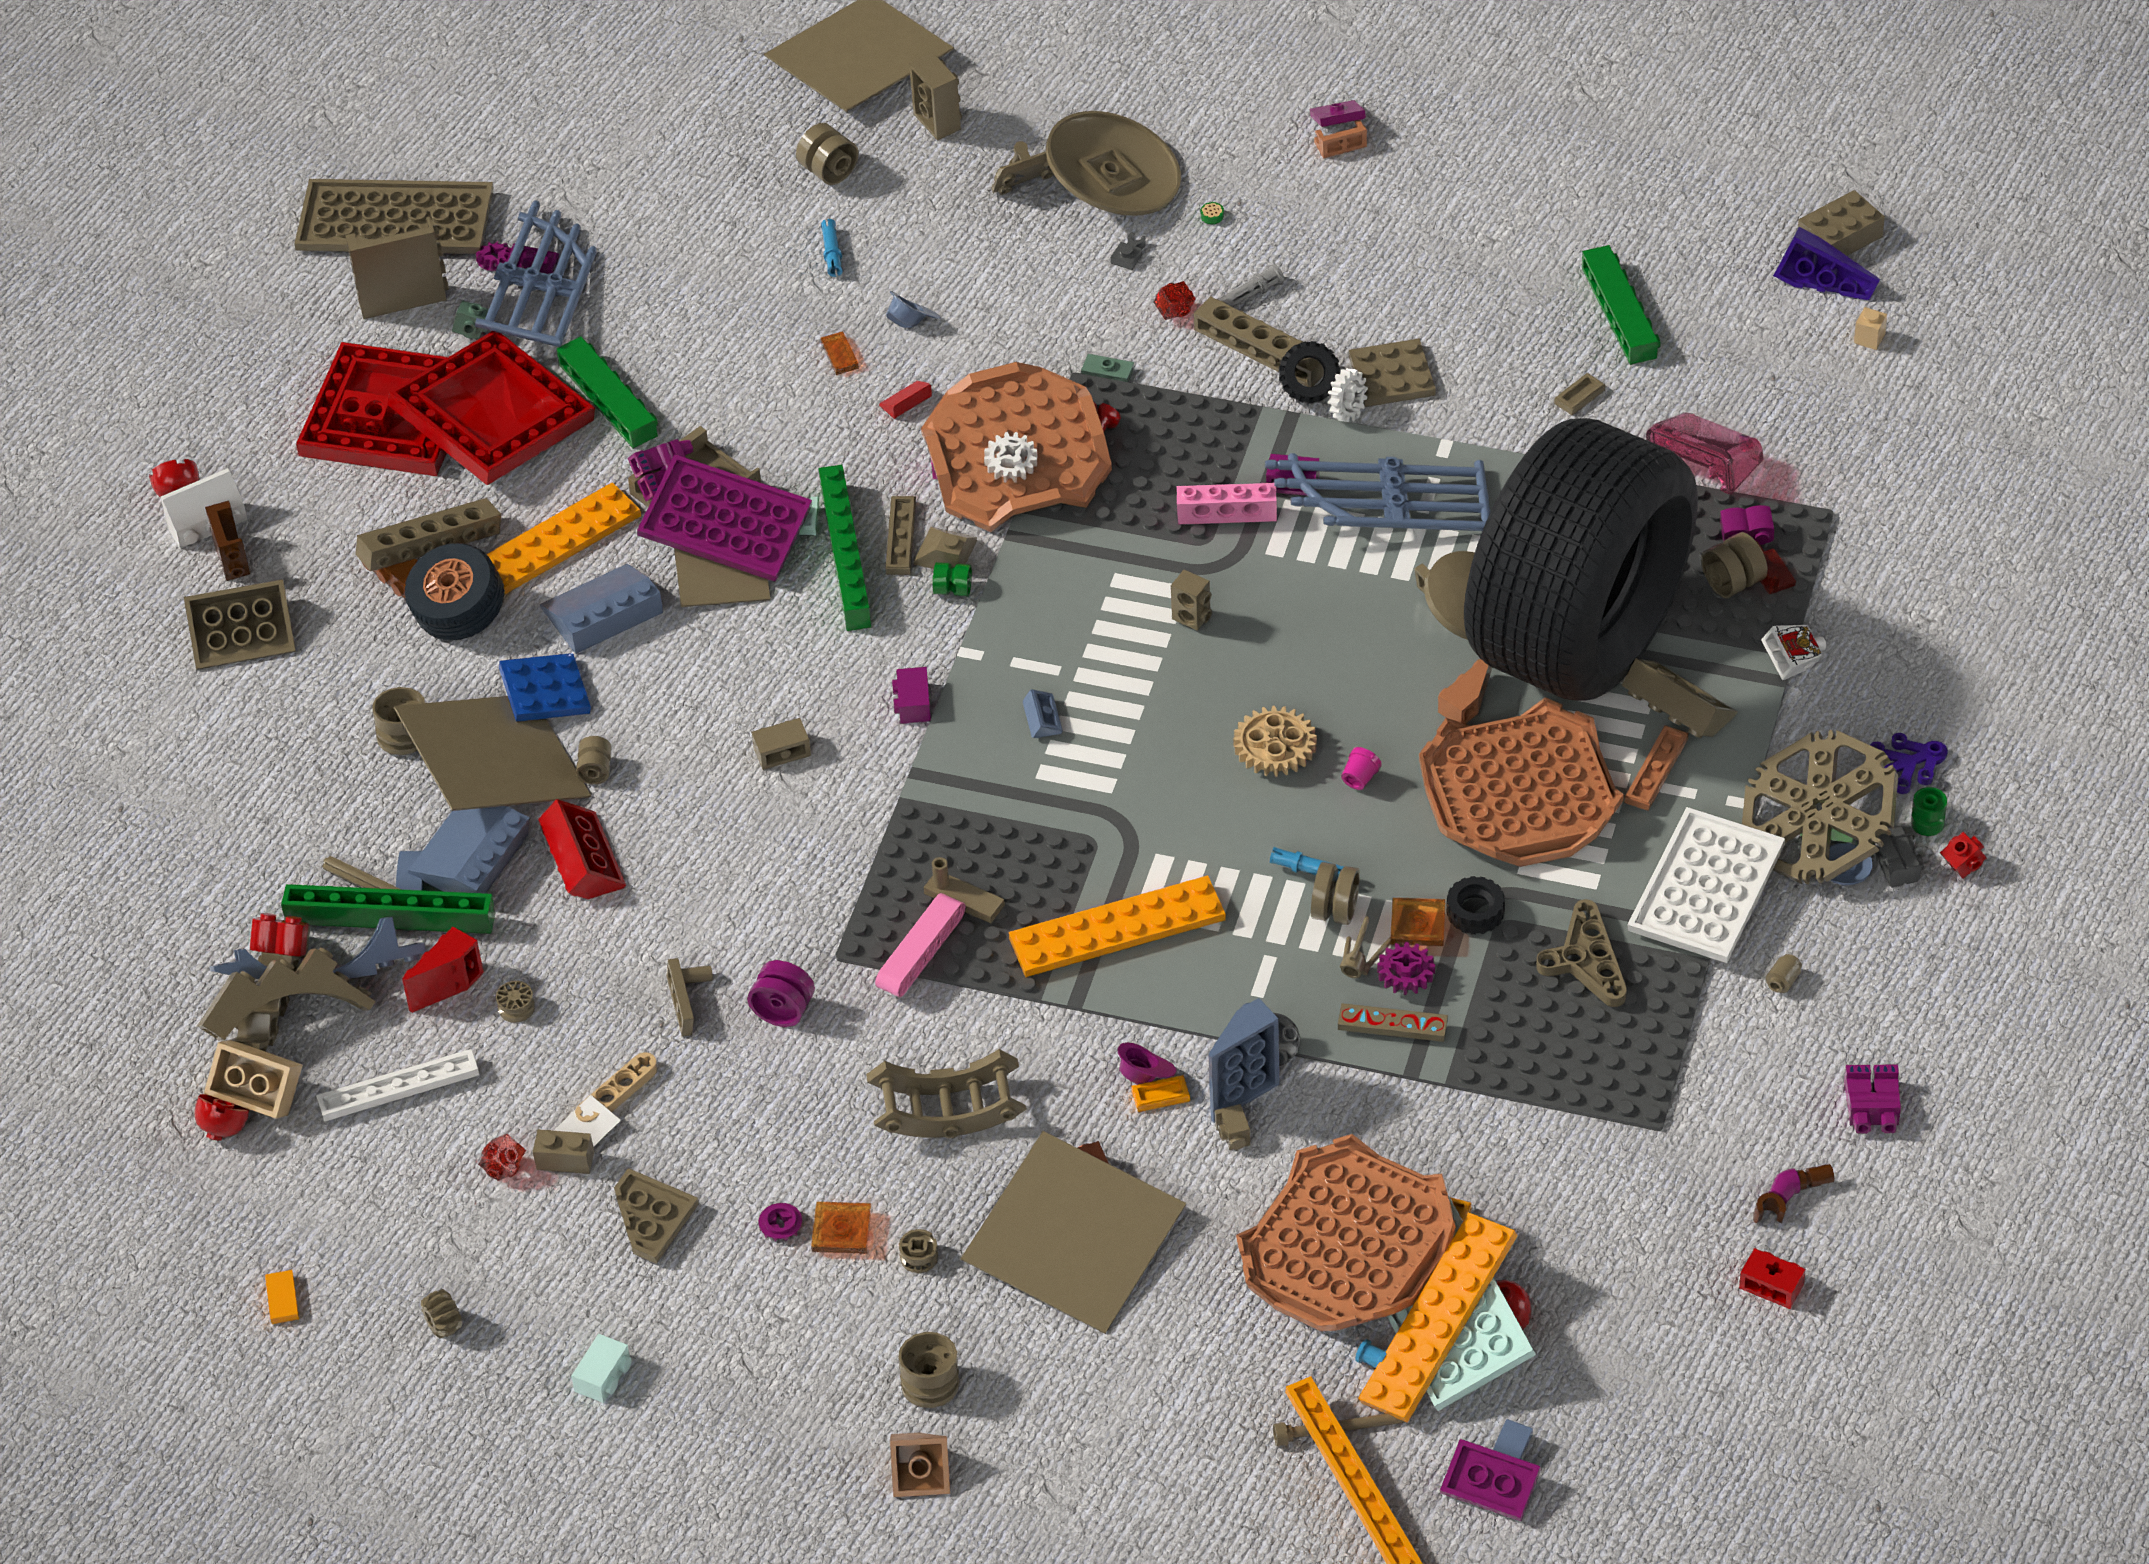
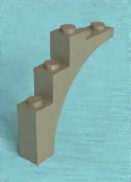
M320 947L319 950L317 948L309 950L296 972L293 971L295 967L283 959L271 961L256 984L253 983L255 978L244 971H241V973H231L197 1027L218 1041L225 1040L234 1027L253 1010L272 1000L288 995L305 993L326 995L346 1001L363 1011L370 1010L376 1001L370 998L371 993L363 987L357 986L355 988L349 984L348 981L350 979L341 972L336 971L333 973L332 971L338 963L332 959L333 954Z

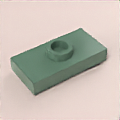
M1087 354L1081 374L1129 382L1134 370V362Z

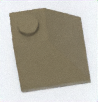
M930 527L916 555L914 565L934 569L936 562L950 563L952 567H955L956 564H966L977 542V537Z

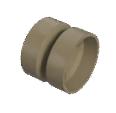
M818 123L809 128L801 137L796 148L798 163L828 185H835L845 180L855 168L859 156L858 147L827 123Z
M1740 532L1726 539L1723 544L1719 543L1705 550L1701 555V565L1708 583L1723 598H1730L1743 591L1745 587H1751L1767 577L1768 569L1764 554L1757 542L1747 533Z

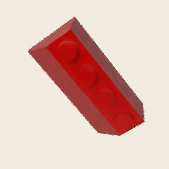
M556 799L538 820L567 892L572 896L592 899L623 889L626 883L596 812Z

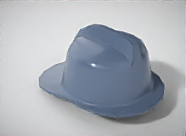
M890 291L893 299L886 312V317L903 328L914 327L925 316L940 319V315L936 312L906 300L897 293Z

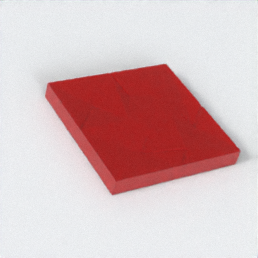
M491 331L388 393L389 407L486 485L491 484L540 452L545 451L594 421L595 407L502 333Z
M341 342L296 442L298 456L437 476L447 453L396 411L387 434L380 432L371 433L361 429L350 430L342 427L337 411L345 389L388 396L391 390L447 357Z

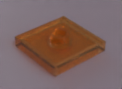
M1392 898L1390 945H1395V943L1404 945L1405 942H1409V945L1444 946L1445 899Z
M816 1202L811 1243L812 1252L867 1254L872 1210L871 1203Z

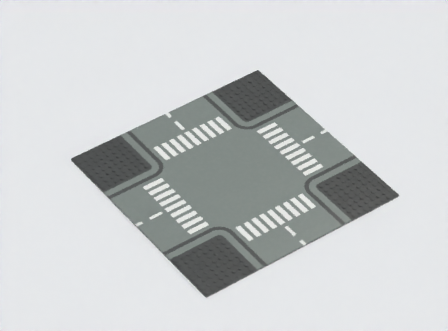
M1072 373L1069 380L1081 384L1088 389L1093 402L1097 406V411L1099 405L1105 403L1120 413L1121 419L1119 424L1115 428L1106 427L1104 431L1112 470L1105 481L1099 484L1095 490L1094 497L1086 508L1059 503L1013 516L837 949L836 960L880 970L934 900V898L924 894L923 887L933 876L932 861L935 858L942 857L947 860L949 875L1003 898L1005 906L992 923L965 912L961 921L917 978L1218 1040L1237 1010L1244 1004L1251 1003L1260 998L1273 1013L1287 1016L1297 1026L1300 1034V1046L1295 1055L1297 1057L1661 1131L1665 1124L1710 958L1627 931V924L1686 807L1742 824L1745 786L1752 787L1748 781L1749 778L1758 780L1761 777L1755 769L1756 767L1762 768L1760 763L1766 760L1788 679H1781L1761 639L1772 626L1804 624L1832 523L1833 511L1697 485V519L1688 561L1670 608L1640 659L1656 661L1738 711L1736 716L1713 737L1703 736L1698 738L1688 732V726L1684 724L1680 726L1670 721L1667 713L1663 711L1659 713L1649 708V702L1643 698L1642 700H1637L1628 694L1629 690L1622 686L1625 677L1613 689L1596 699L1573 701L1560 698L1492 668L1479 712L1466 725L1473 726L1521 716L1545 697L1562 704V709L1571 713L1579 711L1594 718L1600 750L1614 786L1624 794L1623 802L1599 836L1574 855L1519 867L1490 857L1447 838L1439 831L1425 792L1419 763V753L1428 741L1431 742L1437 734V729L1446 718L1438 713L1439 693L1444 688L1452 685L1460 674L1466 673L1472 668L1474 663L1480 658L1473 651L1467 639L1453 634L1434 617L1426 602L1425 594L1417 587L1414 568L1423 563L1430 570L1435 562L1446 554L1456 551L1475 552L1482 531L1328 526L1323 524V519L1326 516L1333 515L1320 507H1304L1303 505L1297 507L1291 505L1292 497L1305 498L1308 496L1276 493L1277 521L1178 525L1177 486L1266 483L1267 469L1265 468V461L1269 460L1270 454L1289 455L1295 453L1301 457L1319 458L1321 462L1378 464V458L1396 457L1397 459H1403V465L1474 467L1475 461L1482 460L1484 462L1491 512L1506 481L1525 454L1137 383ZM1319 471V479L1380 482L1378 473ZM1405 475V482L1477 485L1476 477ZM1317 489V492L1324 498L1382 500L1381 491ZM1407 492L1408 501L1479 503L1478 495ZM1758 505L1770 506L1774 524V541L1759 545L1766 559L1767 577L1751 587H1745L1743 591L1730 598L1721 597L1708 583L1701 565V555L1705 550L1719 543L1723 544L1720 511L1728 508L1746 509ZM1341 508L1355 517L1384 518V510ZM1409 511L1410 519L1482 521L1481 513ZM1183 570H1187L1210 581V592L1212 594L1210 607L1212 615L1209 621L1203 623L1198 631L1172 620L1170 585ZM1031 689L1053 694L1063 730L1061 734L1032 738L1023 706V699ZM1272 706H1275L1277 711H1280L1283 706H1286V712L1289 713L1291 710L1296 709V716L1303 713L1304 721L1311 720V727H1315V735H1317L1316 753H1312V760H1306V767L1298 765V772L1288 769V775H1285L1283 771H1279L1278 776L1275 777L1273 771L1264 776V770L1261 769L1258 773H1254V766L1247 769L1246 761L1239 762V755H1235V747L1233 746L1234 730L1238 729V722H1244L1245 715L1252 718L1253 710L1259 714L1262 713V707H1265L1267 711H1271ZM1666 725L1689 733L1684 748L1649 811L1624 803L1625 795L1663 727ZM1356 747L1370 750L1379 757L1382 763L1377 774H1374L1362 790L1349 787L1341 778L1349 755ZM1274 847L1293 853L1297 851L1303 852L1304 856L1344 867L1359 868L1358 899L1352 921L1349 925L1335 923L1332 913L1326 921L1312 919L1311 900L1316 875L1303 871L1293 872L1291 868L1274 863L1271 864L1270 856ZM1207 875L1226 914L1225 921L1029 977H1025L1009 939L1010 931ZM1481 876L1485 877V879L1493 880L1495 884L1501 887L1505 898V912L1501 924L1496 926L1494 930L1487 931L1484 934L1476 933L1475 935L1461 932L1460 929H1456L1449 922L1446 912L1448 891L1455 882L1461 881L1462 878ZM1469 898L1463 902L1464 910L1471 913H1481L1489 907L1487 900L1482 898ZM1580 900H1592L1599 909L1626 985V1001L1619 1007L1606 1005L1571 973L1544 976L1537 971L1536 959L1538 953L1546 949L1564 946L1574 906ZM1583 911L1586 915V921L1589 920L1590 914ZM1368 916L1370 919L1359 949L1365 955L1366 963L1389 937L1393 938V942L1388 947L1392 950L1395 949V943H1398L1400 947H1404L1405 942H1409L1410 947L1419 944L1420 951L1427 948L1428 956L1434 957L1435 974L1433 975V982H1427V989L1418 987L1417 994L1412 990H1408L1407 995H1404L1403 990L1400 989L1397 993H1393L1392 986L1385 988L1384 981H1379V973H1377L1379 958L1371 966L1367 975L1361 974L1359 978L1346 976L1340 968L1346 938L1348 936L1351 937V952L1354 949L1364 918ZM1589 929L1586 931V934L1597 936L1600 932L1595 929ZM1597 949L1593 951V954L1600 957L1605 956L1607 952ZM1571 954L1567 957L1570 961L1573 962L1579 961L1581 959V957L1576 954ZM1546 959L1541 962L1544 966L1547 967L1553 966L1555 964V962L1551 959ZM1605 969L1602 970L1600 974L1605 977H1610L1614 975V972ZM1614 985L1610 986V993L1617 996L1614 991ZM1341 1003L1448 1015L1445 1041L1440 1042L1338 1030Z

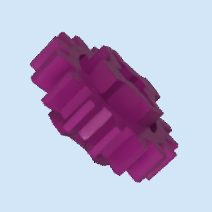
M1405 942L1404 947H1400L1398 943H1395L1394 950L1387 947L1385 955L1380 954L1379 962L1377 963L1379 981H1384L1385 988L1392 986L1393 993H1397L1400 989L1403 990L1404 995H1407L1408 990H1412L1417 994L1418 987L1427 989V982H1433V975L1435 974L1434 957L1428 956L1427 948L1420 951L1419 944L1410 947L1409 942Z

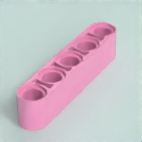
M938 894L880 969L875 981L876 987L895 996L902 997L961 921L965 913V903L945 894Z

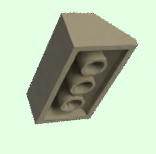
M1636 658L1622 683V686L1629 690L1628 694L1637 700H1642L1643 698L1649 702V708L1659 713L1662 711L1667 713L1670 721L1680 726L1682 724L1688 726V732L1698 738L1703 736L1713 737L1738 712L1656 661Z

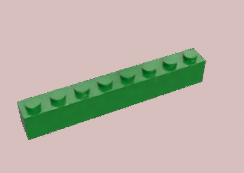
M843 464L818 468L820 488L846 631L871 628L869 603Z
M286 884L281 902L285 920L286 916L302 918L301 922L315 926L377 928L380 918L392 917L395 929L448 932L452 927H455L464 933L492 934L496 914L492 894Z

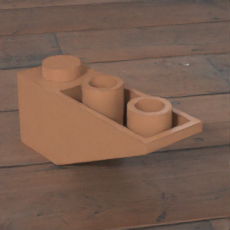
M1478 659L1472 668L1466 673L1460 674L1452 685L1444 688L1439 693L1438 713L1464 724L1474 718L1479 712L1492 667L1483 660Z

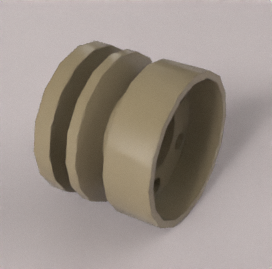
M397 687L388 689L375 698L372 709L378 745L384 751L396 755L411 754L418 751L397 715L394 706L425 703V699L420 692L412 688Z
M923 1332L905 1340L900 1347L898 1356L901 1390L904 1397L910 1403L924 1408L939 1407L951 1401L957 1394L960 1383L958 1354L955 1344L947 1336L937 1332Z

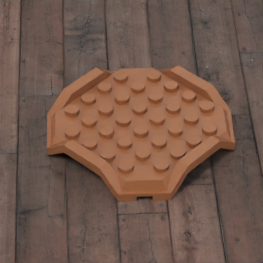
M1013 362L968 374L945 393L921 428V434L927 444L938 479L945 511L960 519L965 517L972 520L976 526L989 532L995 530L1013 515L1059 503L1086 508L1094 497L1095 490L1099 484L1105 481L1112 470L1105 435L1088 389L1081 384L1034 365ZM1005 432H1008L1009 436L1013 437L1014 433L1018 432V438L1026 435L1027 443L1034 442V449H1037V466L1033 467V474L1026 472L1025 480L1017 477V483H1014L1012 478H1009L1005 483L1002 476L996 480L994 472L988 473L987 466L984 464V450L988 448L989 441L996 442V435L1004 438Z
M1546 697L1517 717L1473 726L1445 718L1437 729L1436 736L1431 742L1428 741L1419 753V763L1425 792L1439 831L1447 838L1490 857L1519 867L1574 855L1599 836L1624 798V794L1615 788L1601 753L1594 718L1579 711L1571 713L1562 709V704Z
M1353 1134L1333 1139L1334 1144L1321 1148L1313 1145L1297 1150L1288 1182L1257 1226L1236 1235L1248 1288L1275 1310L1319 1331L1341 1330L1395 1314L1414 1305L1450 1245L1456 1229L1442 1174L1422 1175L1378 1155Z

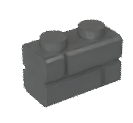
M1902 826L1895 827L1894 829L1891 828L1890 832L1892 834L1890 836L1881 834L1878 838L1882 840L1884 846L1878 847L1880 851L1875 853V856L1889 886L1893 888L1904 883L1918 882L1921 870L1924 869V863L1921 855L1915 854L1912 836L1906 835Z

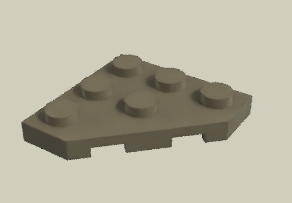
M630 1168L626 1170L614 1187L633 1254L657 1264L699 1205L698 1198Z

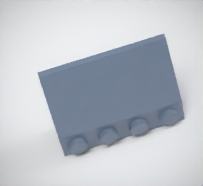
M629 564L616 568L540 604V608L575 654L663 613L659 590L649 577Z
M508 806L452 811L409 868L408 873L421 878L422 881L444 892L486 893L528 836L530 817Z
M1260 998L1251 1003L1244 1004L1236 1011L1208 1054L1210 1113L1213 1123H1215V1110L1238 1104L1244 1106L1280 1085L1278 1018Z

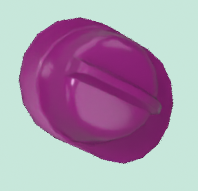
M1125 1042L1121 1043L1117 1048V1053L1121 1058L1119 1071L1126 1079L1135 1084L1152 1082L1156 1077L1170 1078L1177 1072L1176 1067L1171 1062L1153 1054L1141 1045Z

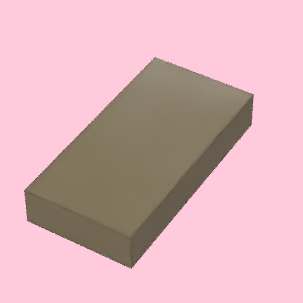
M1586 373L1556 396L1554 404L1573 416L1605 391V384L1589 373Z

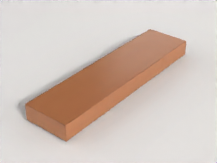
M1666 725L1663 727L1625 795L1624 803L1649 811L1684 748L1689 733Z

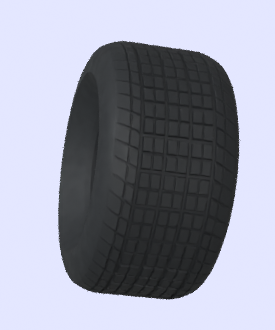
M1590 418L1569 419L1546 431L1530 447L1506 481L1488 516L1475 550L1465 593L1464 626L1468 642L1479 658L1492 668L1567 700H1592L1613 689L1628 674L1635 659H1640L1651 643L1670 608L1682 579L1693 542L1698 510L1697 485L1690 467L1673 451L1599 420Z

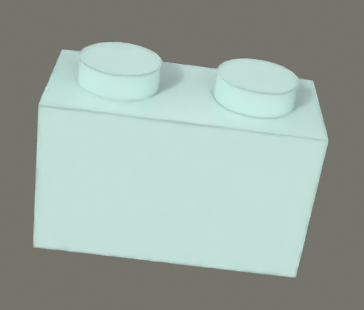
M598 1333L571 1376L574 1392L604 1403L609 1394L615 1392L622 1373H626L630 1368L631 1357L628 1345Z

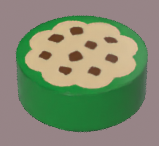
M1216 202L1204 204L1200 209L1201 220L1207 224L1220 223L1224 218L1223 206Z

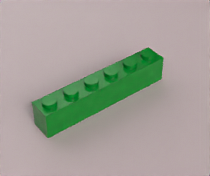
M1610 245L1582 251V270L1629 364L1632 365L1657 359L1658 348L1661 347L1658 334H1654L1651 320L1649 317L1646 318L1643 304L1641 301L1638 302L1634 286L1629 285L1626 270L1621 269L1617 253H1613Z
M580 336L556 348L559 366L633 449L658 437L656 428L658 421L656 416L646 410L640 398L637 399L633 395L631 388L627 384L624 385L621 382L618 373L615 370L612 371L608 367L606 360L597 355L591 343H587Z

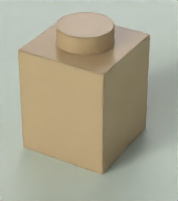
M1864 307L1856 321L1854 343L1877 350L1886 333L1887 314Z

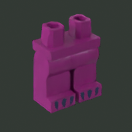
M677 438L656 447L635 452L627 458L635 478L642 477L637 482L645 501L653 499L674 454L685 457L694 452L690 440L679 441Z
M1898 1064L1874 1065L1872 1087L1870 1065L1845 1066L1844 1086L1849 1125H1854L1857 1134H1867L1871 1131V1125H1881V1131L1884 1133L1896 1132L1901 1111Z

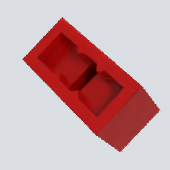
M345 389L337 411L342 427L350 430L361 429L371 433L380 432L386 434L395 414V411L388 406V396Z

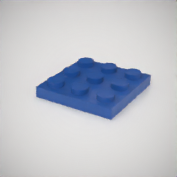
M573 653L499 661L500 674L516 722L590 714L591 705Z

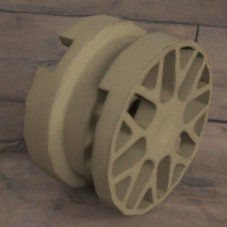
M510 981L500 986L496 992L498 1011L505 1021L519 1023L527 1020L533 1014L535 1003L533 992L528 984L522 981Z
M915 1229L901 1237L899 1242L900 1260L906 1270L913 1273H924L931 1270L937 1264V1241L932 1236V1233L927 1230ZM916 1266H921L920 1270H916Z

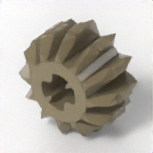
M444 1289L429 1293L421 1300V1311L424 1314V1319L432 1333L438 1338L448 1337L462 1327V1317L459 1313V1308L456 1306L451 1294Z

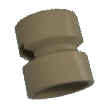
M589 736L580 741L576 774L582 782L601 784L608 780L612 747L607 739L599 736Z

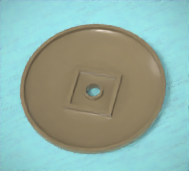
M1103 111L1074 113L1064 117L1054 125L1046 142L1047 161L1059 182L1077 198L1098 209L1130 216L1151 214L1169 205L1179 190L1181 171L1174 153L1157 134L1127 117Z

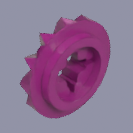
M497 241L495 244H491L488 242L487 246H481V250L476 252L477 264L485 270L496 271L499 263L507 261L511 248L507 243L500 244ZM496 253V255H498V259H496V257H494L491 254Z
M788 1203L772 1204L761 1212L758 1220L759 1229L763 1232L765 1238H773L775 1242L778 1239H785L787 1241L790 1236H797L798 1230L802 1228L801 1213L795 1206ZM777 1217L784 1223V1228L779 1227L777 1224Z

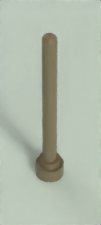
M1390 1414L1338 1420L1343 1431L1405 1423ZM1285 1422L1273 1424L1276 1446L1288 1445V1442L1293 1441V1438L1311 1436L1305 1425L1292 1427L1291 1424L1286 1425Z

